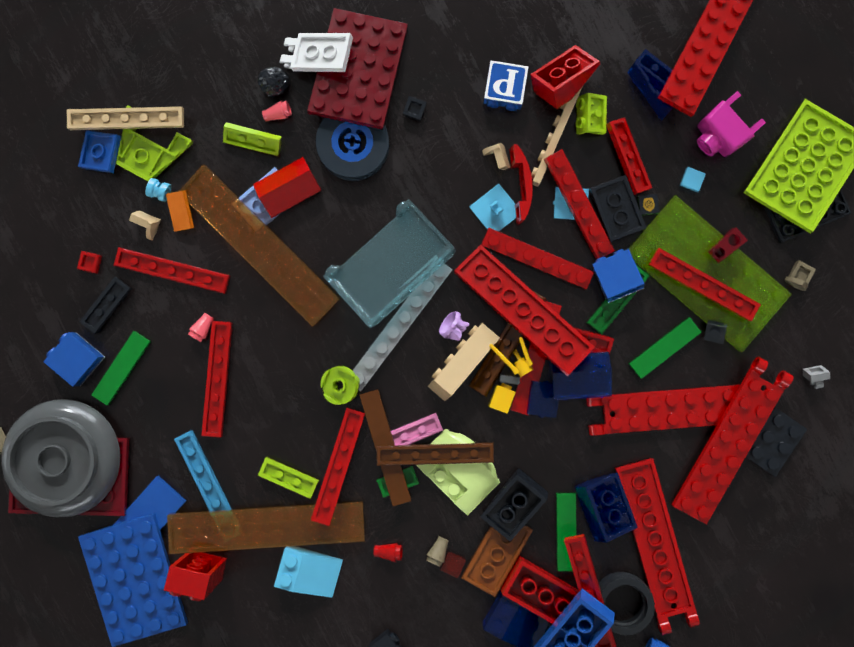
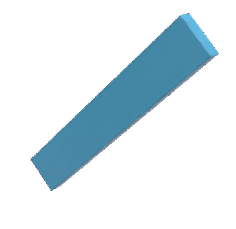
M191 430L175 438L174 440L224 542L241 535L243 531L194 431Z

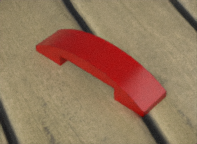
M513 144L509 149L511 168L519 169L522 201L515 204L516 224H520L525 220L529 212L533 186L527 159L518 144Z

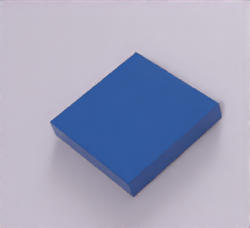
M86 130L78 167L114 173L122 136Z

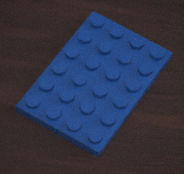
M155 513L78 536L112 647L188 624L181 597L172 596L168 591H164L170 561Z

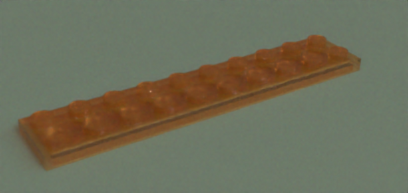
M203 164L179 190H186L188 203L312 327L340 300L206 165Z
M363 501L337 503L330 526L311 521L316 504L171 513L167 515L169 554L365 541Z

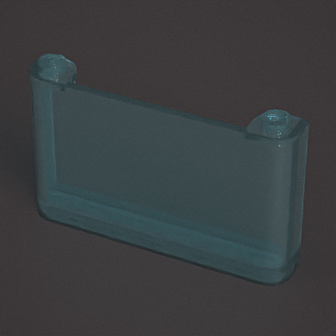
M409 199L397 206V216L341 267L339 265L330 266L323 276L369 328L376 326L456 252L455 247Z

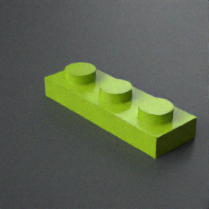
M225 123L223 130L224 143L275 156L280 154L282 136Z
M268 457L265 458L258 473V476L310 499L319 482L316 478Z

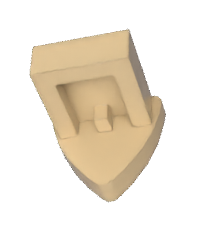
M502 143L482 150L483 156L495 154L499 169L511 168Z
M139 210L131 213L129 221L145 227L146 238L152 241L161 219Z

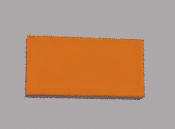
M186 190L167 193L166 198L174 232L194 228Z

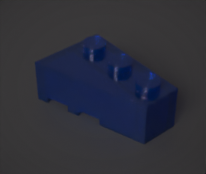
M645 49L627 73L662 121L673 107L659 100L658 96L672 69Z

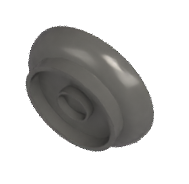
M51 400L29 409L12 425L6 435L2 448V472L9 490L26 508L49 517L75 516L98 505L112 489L120 468V447L112 426L97 410L87 404L74 400Z

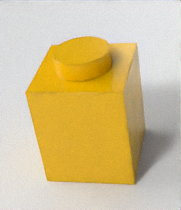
M501 383V386L496 385L488 406L508 414L515 392L511 390L512 386Z

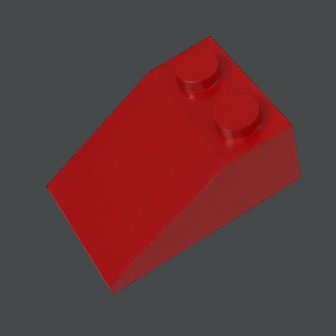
M575 45L530 74L533 91L554 108L558 109L573 99L598 68L600 61Z

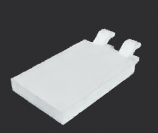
M298 33V38H285L284 46H289L288 51L294 52V54L281 55L280 63H285L284 68L292 69L293 71L345 72L353 36L351 33Z

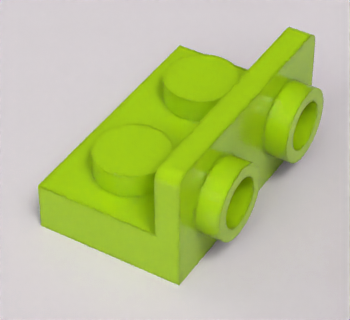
M593 93L578 96L576 102V134H606L607 96Z

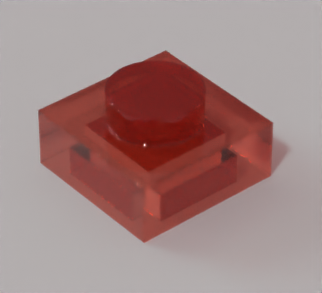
M448 551L440 570L458 578L466 559Z

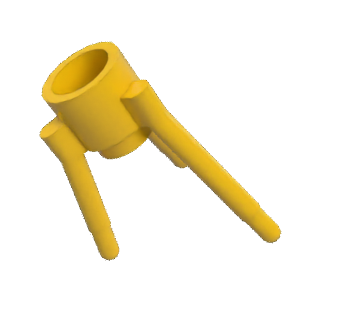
M522 337L519 340L525 358H521L518 351L515 350L514 355L518 360L514 363L515 366L493 344H490L489 347L506 363L514 375L518 373L522 377L534 370Z

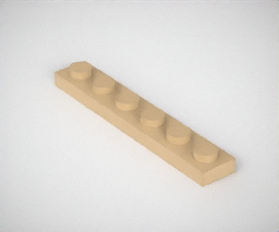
M581 89L572 100L560 107L563 109L561 116L557 115L553 126L556 128L553 133H549L545 143L548 144L546 151L542 150L538 157V161H541L539 167H534L531 173L532 185L538 187L547 169L544 158L554 153Z
M183 107L67 109V129L184 128Z

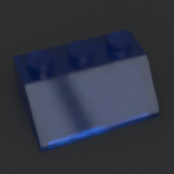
M609 352L590 353L569 376H566L551 361L549 362L553 400L612 396V368Z
M618 473L590 479L575 486L594 541L607 543L638 528Z

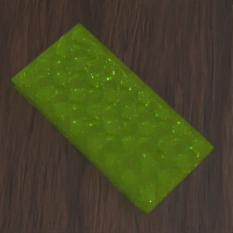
M674 195L628 249L634 262L707 323L708 320L728 324L725 339L738 351L743 352L792 294L740 249L735 250L724 260L717 263L707 251L723 235L679 197ZM661 248L760 303L761 305L753 320L750 322L648 266L656 249Z

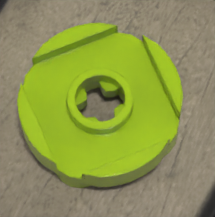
M336 366L328 369L321 378V388H323L325 393L323 395L327 401L335 405L349 403L358 393L360 380L348 367ZM341 381L343 383V388L339 390L336 382Z

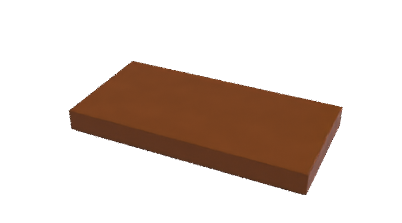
M525 525L510 542L490 526L464 571L462 579L496 597L533 529Z

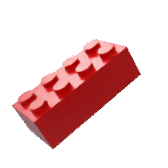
M190 549L170 565L164 591H168L172 596H189V599L193 601L205 600L222 581L227 558Z
M520 555L501 587L502 595L552 624L579 592L575 587Z

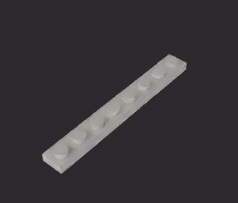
M438 258L353 369V372L360 380L358 389L360 392L453 270Z

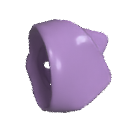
M451 312L442 322L439 333L444 339L460 341L462 332L466 330L469 323L462 321L459 312Z

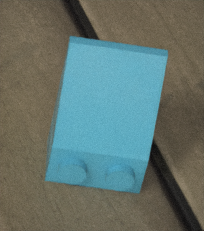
M288 544L283 552L274 587L296 593L332 598L343 559Z

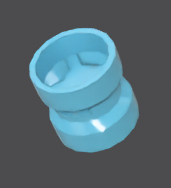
M151 178L146 186L145 194L148 197H157L158 200L166 202V194L171 193L172 186L171 184L160 183L159 180Z

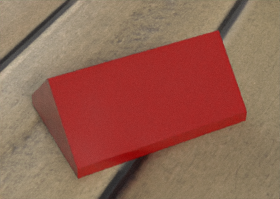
M304 157L253 184L260 201L271 218L322 191Z

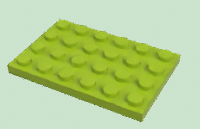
M805 99L749 183L744 194L811 234L854 169V127Z

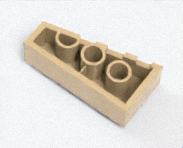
M483 323L479 327L475 325L470 330L468 340L465 341L463 339L456 347L458 349L456 354L453 355L451 353L444 361L445 367L442 370L438 368L432 375L434 379L428 387L444 401L454 394L491 349L489 345H494L500 337Z

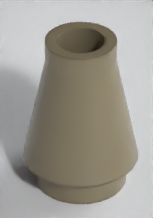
M438 536V539L427 553L426 561L440 567L444 563L449 540Z

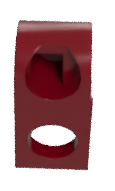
M735 227L730 229L707 252L719 263L748 240Z

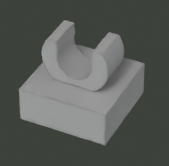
M822 365L804 368L803 376L810 381V385H815V389L824 388L823 380L830 379V372Z

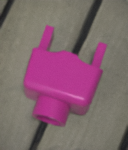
M738 91L728 100H722L698 123V129L702 135L697 139V144L708 156H713L717 152L724 157L731 155L754 138V133L766 123L763 119H760L749 128L734 112L730 105L741 96Z

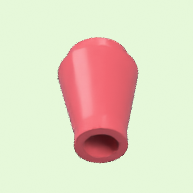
M281 100L262 111L264 120L268 122L288 119V116L292 115L289 103Z
M204 313L189 329L188 335L202 342L203 339H206L214 318Z

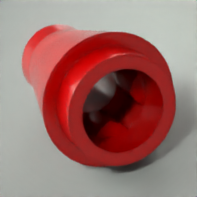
M392 543L374 546V557L395 563L402 560V545Z

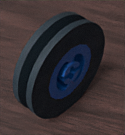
M324 118L316 134V148L322 164L331 174L343 180L359 181L371 177L384 165L389 152V137L385 124L383 130ZM345 134L347 135L344 137V145L348 151L347 153H344L339 146L340 140ZM358 134H362L367 143L365 149L361 153L356 154L361 150L362 145ZM352 140H355L356 143L351 147L350 143H352Z

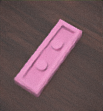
M433 413L392 430L391 433L395 445H410L443 431L437 414Z

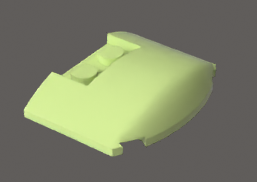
M444 429L431 444L475 442L461 433ZM493 463L417 465L467 516L500 483Z

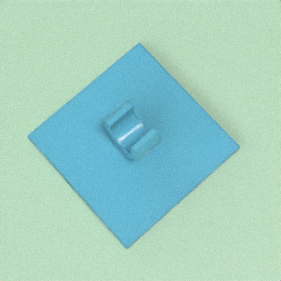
M499 183L469 206L487 230L491 228L499 232L516 218L515 203Z

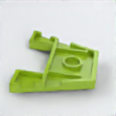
M123 129L116 164L149 182L151 178L155 179L193 144V141L176 132L169 147L165 149L136 133V129Z

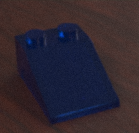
M500 591L482 624L485 631L517 647H534L543 636L550 622L505 597Z

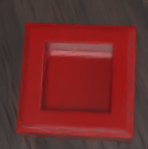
M81 251L77 269L98 274L102 255Z

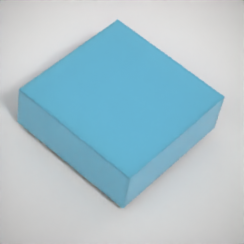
M687 167L680 186L699 192L706 173Z

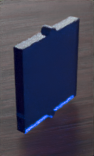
M531 380L527 414L538 415L540 418L544 416L556 418L561 385L552 384L549 381L539 382Z

